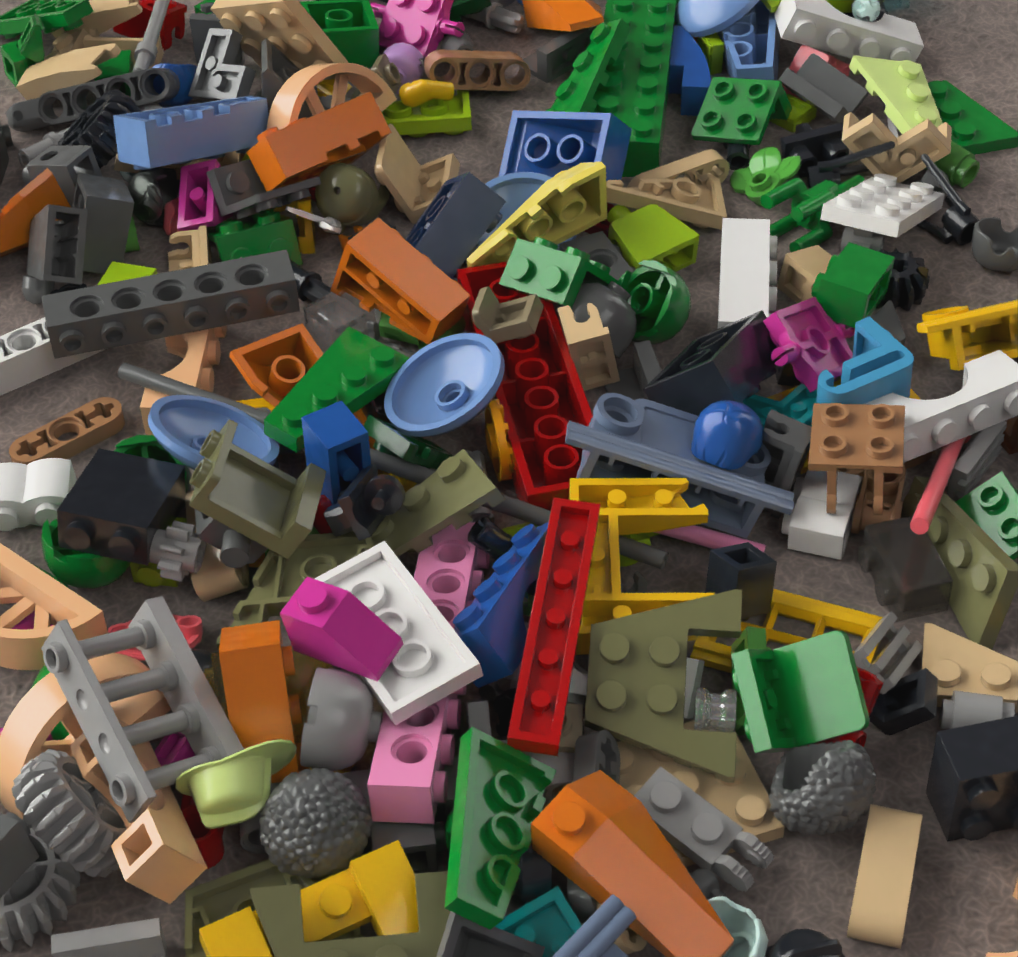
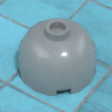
M317 667L307 703L310 709L308 721L304 723L300 764L311 769L326 768L330 771H339L351 767L364 756L369 742L377 743L383 712L374 711L373 693L367 684L356 675L339 669Z

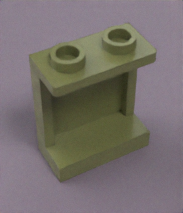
M229 419L220 432L213 429L202 444L199 454L205 458L200 461L191 476L190 484L195 486L189 506L289 559L312 531L326 471L310 463L299 478L295 479L232 444L238 423Z

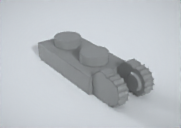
M661 766L634 795L642 802L671 845L701 868L714 872L737 890L746 892L753 885L754 878L749 870L740 865L737 860L726 855L731 848L761 869H766L774 860V855L768 846L760 842L753 834L743 832V828Z

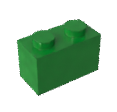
M848 242L839 255L833 254L825 274L820 272L817 275L811 295L816 297L826 314L833 321L855 328V323L869 317L886 294L895 257Z

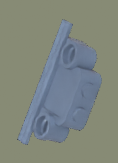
M606 393L598 398L593 410V417L588 426L572 421L568 422L565 443L582 449L581 464L576 478H686L689 482L688 489L680 495L690 508L705 504L709 516L708 523H703L702 525L746 539L764 507L788 515L792 513L794 508L793 492L764 483L765 471L771 462V455L763 443L757 455H753L739 469H723L696 458L691 452V443L695 423L698 418L697 415L647 399L632 400L622 394Z

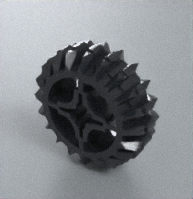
M110 90L104 93L102 97L97 98L92 105H89L79 115L77 120L64 133L63 138L58 142V146H92L99 169H101L118 153L113 115L141 112V109L135 105L136 102L120 90Z

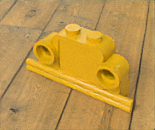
M1018 300L969 310L968 306L932 310L923 313V322L918 323L916 326L918 333L927 334L930 356L949 359L951 370H964V363L997 350H1001L1011 359L1018 357Z

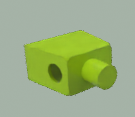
M649 204L634 212H631L626 206L616 205L609 211L607 215V221L610 223L608 239L612 244L618 245L623 258L630 267L633 266L637 269L642 266L638 263L643 260H656L677 272L696 263L700 235L657 204Z

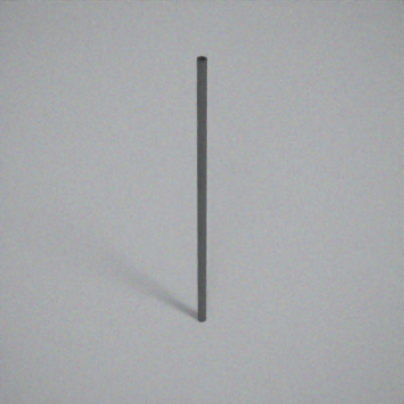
M122 363L118 370V377L125 381L168 396L193 395L217 400L242 410L262 424H264V419L270 414L269 412L128 363ZM370 448L371 465L375 464L378 470L421 484L435 472V470ZM504 494L502 495L506 500L492 508L488 502L482 505L483 507L537 526L549 522L551 512L550 510ZM619 535L620 555L662 570L664 569L668 561L669 552Z

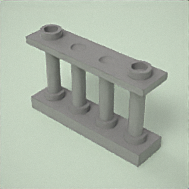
M163 596L145 600L128 625L129 628L80 641L77 640L67 619L58 621L41 648L46 668L55 675L109 782L111 797L116 805L122 808L129 823L136 821L157 796L155 790L176 784V779L183 772L194 766L220 760L244 750ZM134 647L141 650L151 670L101 684L88 662L92 658ZM156 689L163 692L173 713L125 727L121 726L110 705V702ZM177 732H181L186 736L196 756L148 771H144L132 748L134 745Z

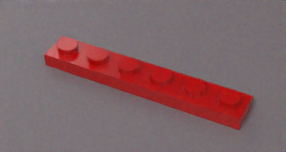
M553 497L507 736V745L519 751L558 756L601 504Z

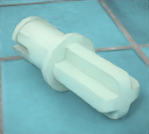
M854 0L851 7L855 19L868 22L876 20L881 10L878 0Z

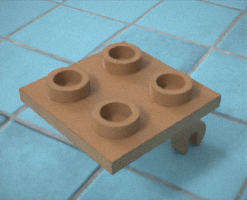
M814 403L808 471H827V514H836L838 468L874 469L873 515L883 516L884 473L903 474L904 405Z

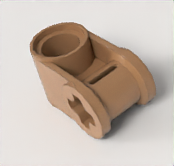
M904 464L903 474L884 473L883 516L873 515L874 469H865L861 491L856 499L851 533L859 534L863 530L886 534L890 540L897 541L906 475Z

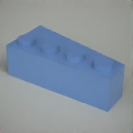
M761 0L734 24L717 32V35L724 43L723 60L730 78L778 80L780 33L775 20V13H771Z
M245 96L113 115L119 161L132 164L134 170H147L170 164H185L199 158L225 157V153L232 151L240 154L247 153L249 149L258 143L256 137L267 129L269 116L267 98Z

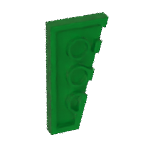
M28 0L0 15V35H4L5 39H10L22 34L31 16L34 14L39 16L41 30H43L44 34L54 32L62 27L64 31H69L83 24L82 18L94 11L89 0Z
M620 18L608 23L602 22L592 31L590 44L575 59L573 72L558 87L555 93L557 98L551 108L546 111L594 112L598 103L593 99V96L597 91L606 86L610 77L605 72V69L617 61L631 29L625 21Z
M348 326L264 419V434L296 453L304 448L301 417L341 400L352 413H355L387 390L393 376L409 357Z
M473 726L460 737L444 908L491 930L504 919L521 871L518 866L522 854L529 849L532 840L530 832L531 823L542 812L546 801L543 794L546 787L552 783L556 769Z

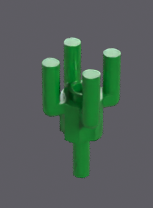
M855 175L839 185L831 180H824L808 189L802 179L794 178L762 195L761 204L765 209H771L792 198L791 213L770 225V236H778L779 238L798 226L810 229L811 232L790 243V252L825 242L832 237L833 229L828 221L820 220L823 204L835 198L838 194H842L851 187L862 183L865 179L861 175Z

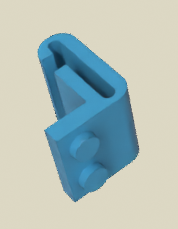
M870 316L855 323L853 356L851 359L843 362L841 385L834 387V376L827 369L822 371L818 377L816 403L865 404L892 392L909 398L914 356L888 330L881 327Z

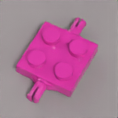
M389 0L387 5L372 2L370 5L371 8L375 9L373 10L374 16L382 19L379 26V47L386 49L394 43L404 42L413 45L426 58L429 53L437 49L439 42L445 34L461 37L463 33L458 30L464 31V24L450 20V10L454 0Z
M816 297L775 311L763 320L770 331L772 342L778 347L772 351V361L780 358L774 363L777 366H783L790 362L796 378L806 385L810 393L817 390L818 377L826 369L834 376V382L841 379L843 362L851 359L853 356L846 338L854 335L855 328L850 327L846 329L849 326L841 323L835 324L826 314Z

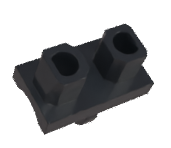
M808 123L798 124L794 135L781 137L782 159L800 156L801 166L796 174L802 178L807 176V167L817 166L818 162L830 161L849 155V148L842 142L843 123L812 130Z
M375 464L363 468L352 483L341 490L338 494V503L329 506L323 513L324 518L335 537L354 531L359 541L369 538L386 515L394 514L400 509L405 501L404 487L398 479L391 475H378Z

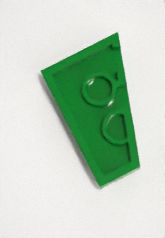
M948 81L928 82L942 122H947L952 127L951 141L974 155L1018 147V131Z

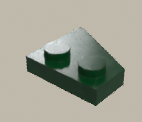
M372 415L368 416L363 425L368 431L369 436L376 440L373 444L375 449L395 457L399 456L406 461L420 466L438 469L444 460L454 456L435 442L423 437H414L401 433L392 424Z

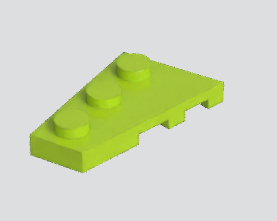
M456 90L457 95L453 96L450 101L432 99L417 107L406 106L401 100L395 101L382 111L387 124H392L399 135L417 138L426 136L428 133L444 132L447 135H458L464 131H472L469 90Z

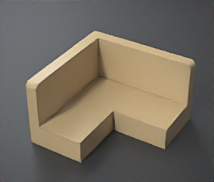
M849 112L844 116L842 142L853 153L890 141L895 142L893 149L861 159L860 161L873 175H892L897 177V183H901L926 168V165L921 160L922 154L926 153L935 163L951 153L952 127L947 122L936 127L929 119H926L896 138L874 113L860 121L852 112Z

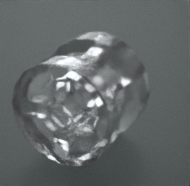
M696 687L694 730L735 733L737 690L726 689L720 694L711 693L707 688Z

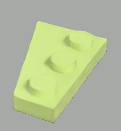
M853 55L849 68L855 75L862 74L867 81L866 90L871 96H879L886 104L884 112L901 134H904L926 119H929L936 127L943 124L921 64L910 60L895 61Z

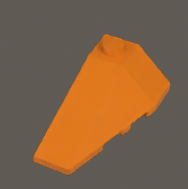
M522 0L528 28L572 32L597 26L604 22L601 7L592 0Z
M301 323L230 351L229 356L250 388L272 406L276 407L324 353L304 324ZM361 408L353 414L364 425L367 417ZM369 436L370 448L375 449L373 444L376 440Z
M598 770L567 784L531 823L532 849L601 905L612 894L618 897L624 906L630 908L636 915V919L629 928L665 957H723L734 944L733 937L642 802L603 771Z

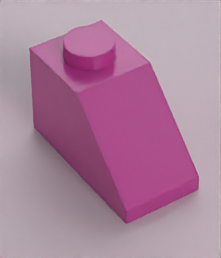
M216 159L181 167L177 220L178 231L197 230L199 226L205 225L207 227L216 226L233 216L232 213L221 217L206 173L221 167Z
M306 577L280 612L294 651L377 682L403 646L402 638L351 592L310 577Z

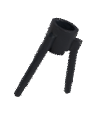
M890 141L834 160L818 162L817 166L807 167L808 189L824 180H831L839 185L841 184L842 176L870 171L864 164L844 168L839 167L893 149L895 142Z
M926 153L922 154L921 160L946 193L945 201L950 208L942 216V228L926 220H923L916 226L938 236L945 244L950 243L953 239L962 246L972 242L974 225L979 219L971 212V208L961 200Z

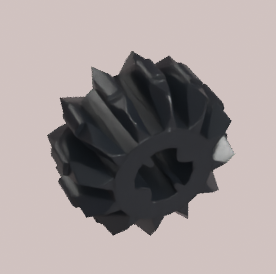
M897 248L893 252L880 249L879 252L894 256L895 261L888 290L877 305L876 310L882 308L889 300L892 301L895 309L901 307L906 311H910L913 304L921 305L930 279L928 275L929 269L925 267L924 259L914 258L912 251L901 253Z

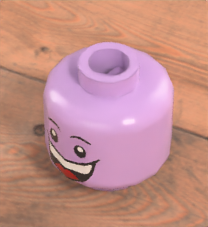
M404 42L394 43L386 48L383 54H386L390 63H394L398 68L401 77L400 87L405 83H412L422 78L424 74V57L417 48Z

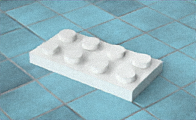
M875 174L874 177L864 180L862 183L851 187L846 192L838 194L835 198L824 203L820 220L898 238L940 210L945 193L933 191L934 186L927 183L912 182L910 186L897 183V177Z
M385 541L315 578L316 580L351 592L402 638L403 646L378 682L359 675L394 725L403 722L483 676L479 661Z

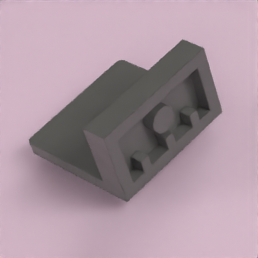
M250 159L206 172L221 217L236 212L238 219L311 196L309 189L321 184L320 178L315 177L266 191Z

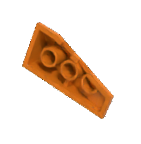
M48 168L8 201L9 203L1 209L0 258L28 247L31 219L46 205L71 207L53 173Z

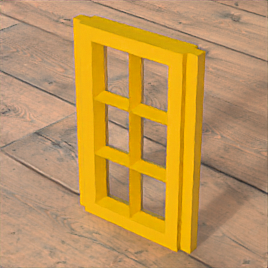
M773 588L770 613H767L763 626L742 621L741 633L747 626L765 628L766 644L770 640L789 645L807 639L772 629L777 616L780 615L814 624L815 628L811 638L822 635L825 628L863 637V641L883 617ZM698 636L690 658L705 661L704 666L732 673L731 646L716 643L717 637ZM880 642L869 656L866 657L870 664L874 662Z

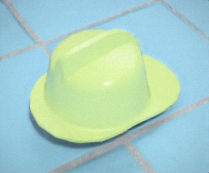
M289 740L266 741L223 759L194 766L183 772L176 779L175 786L181 794L193 797L201 821L206 828L215 829L242 823L254 818L265 807L266 801L271 795V775L277 773L290 763L296 755L297 747Z

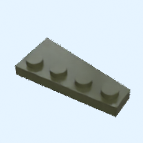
M463 448L455 456L444 460L438 467V470L421 484L409 489L405 493V501L400 509L394 514L386 515L371 538L374 546L385 541L397 557L405 552L420 553L433 545L432 536L451 524L457 530L473 520L470 512L487 502L493 508L506 499Z
M915 476L909 493L904 499L901 518L968 639L992 650L1018 588V565L945 492L942 495L928 531L922 535L914 533L910 528V522L930 478Z

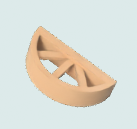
M355 63L315 64L293 74L280 88L269 112L267 129L277 127L278 130H281L293 121L298 120L304 101H306L313 116L325 111L314 87L320 81L333 74L336 77L330 108L345 102L348 81L361 92L358 96L371 91L381 112L395 102L397 98L388 84L367 67Z
M0 543V604L16 603L0 616L1 667L16 670H41L45 666L41 648L56 623L61 620L67 619L78 641L108 634L104 613L101 609ZM35 611L34 629H11Z
M111 653L88 660L100 684L151 670L137 659L118 653ZM51 672L35 684L20 700L0 735V801L9 812L16 814L22 820L24 814L16 808V799L12 793L13 780L21 773L20 770L31 759H34L48 749L64 751L70 757H74L70 745L83 733L55 675ZM158 689L110 702L116 717L128 725L163 716L171 710L163 692ZM61 721L69 735L63 740L46 741L49 734Z

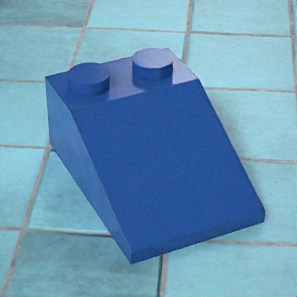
M513 110L499 176L515 172H534L554 177L557 173L568 170L580 163L602 162L606 166V181L621 180L632 129L612 113Z

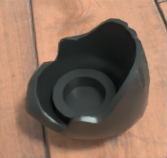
M156 167L140 170L131 179L128 190L134 201L133 214L144 223L156 226L163 225L165 204L177 198V175L174 169Z

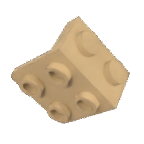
M389 124L388 126L392 133L379 142L378 154L374 165L375 176L381 185H385L394 197L397 209L401 213H405L412 224H416L445 181L458 176L460 163L455 155L451 153L420 166L395 127Z

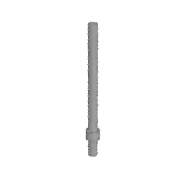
M155 0L143 40L137 44L134 53L136 62L132 72L148 69L149 66L154 64L158 53L156 44L170 0Z

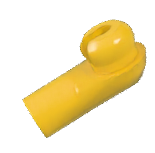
M418 79L412 83L403 84L400 87L399 96L402 103L409 107H417L432 99L450 101L454 96V85L451 82Z

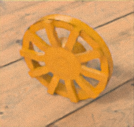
M492 399L484 409L485 438L496 477L500 482L513 479L514 467L510 454H513L510 443L506 440L509 427L508 422H504L503 405H500L499 399Z

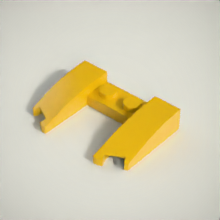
M570 478L569 500L601 504L576 655L589 654L592 624L715 594L621 593L619 535L650 533L708 523L709 514L705 504L690 508L680 495L688 489L689 482L686 478ZM688 635V641L696 640L698 636Z
M399 840L350 861L348 869L301 889L305 942L332 940L371 922L377 936L415 933L419 931L415 875ZM250 906L199 929L200 943L207 957H275L257 911H252Z

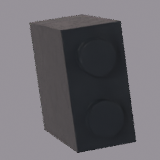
M99 448L57 509L59 547L148 566L150 563V547L158 529L166 530L167 526L171 527L185 503V466Z

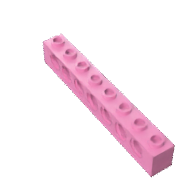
M469 522L457 530L451 524L432 536L433 545L419 553L414 573L416 582L452 628L455 627L453 619L462 610L470 606L475 599L473 595L474 590L485 581L484 571H481V569H488L490 555L468 541L469 531L475 522ZM467 685L397 725H394L385 711L383 712L367 783L373 822L434 824L438 803H446L448 773L444 771L445 765L452 766L454 762L455 738L454 735H451V730H459L461 700L457 699L458 695L466 694Z

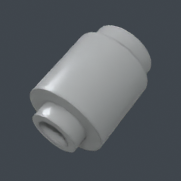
M954 690L951 700H942L939 728L948 730L1014 717L1015 704L1004 702L1002 696Z

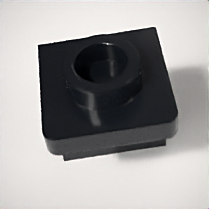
M927 668L900 678L897 684L884 694L879 693L869 716L870 722L885 735H893L936 718L938 678Z

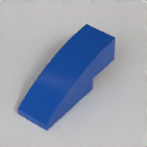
M674 25L669 64V94H681V115L698 116L711 84L708 62L694 38L681 25Z

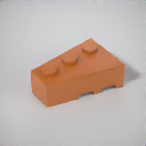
M370 91L309 118L303 117L295 120L281 130H278L277 127L265 130L256 137L258 143L249 149L247 154L266 191H271L316 177L329 165L337 163L352 164L392 132Z
M379 217L346 242L330 290L338 296L346 292L359 299V307L367 312H371L375 308L390 316L389 324L426 344L436 341L461 319L471 296L457 281L452 280L434 265L428 256L421 254L397 230L388 226Z
M280 620L221 628L219 657L228 717L243 748L246 749L266 741L279 739L292 741L296 745V755L288 765L271 775V783L282 782L292 772L299 773L304 769H309V767H304L300 764L302 742L296 743L294 725L303 724L299 694L290 695L288 676L296 675L292 645L283 646Z

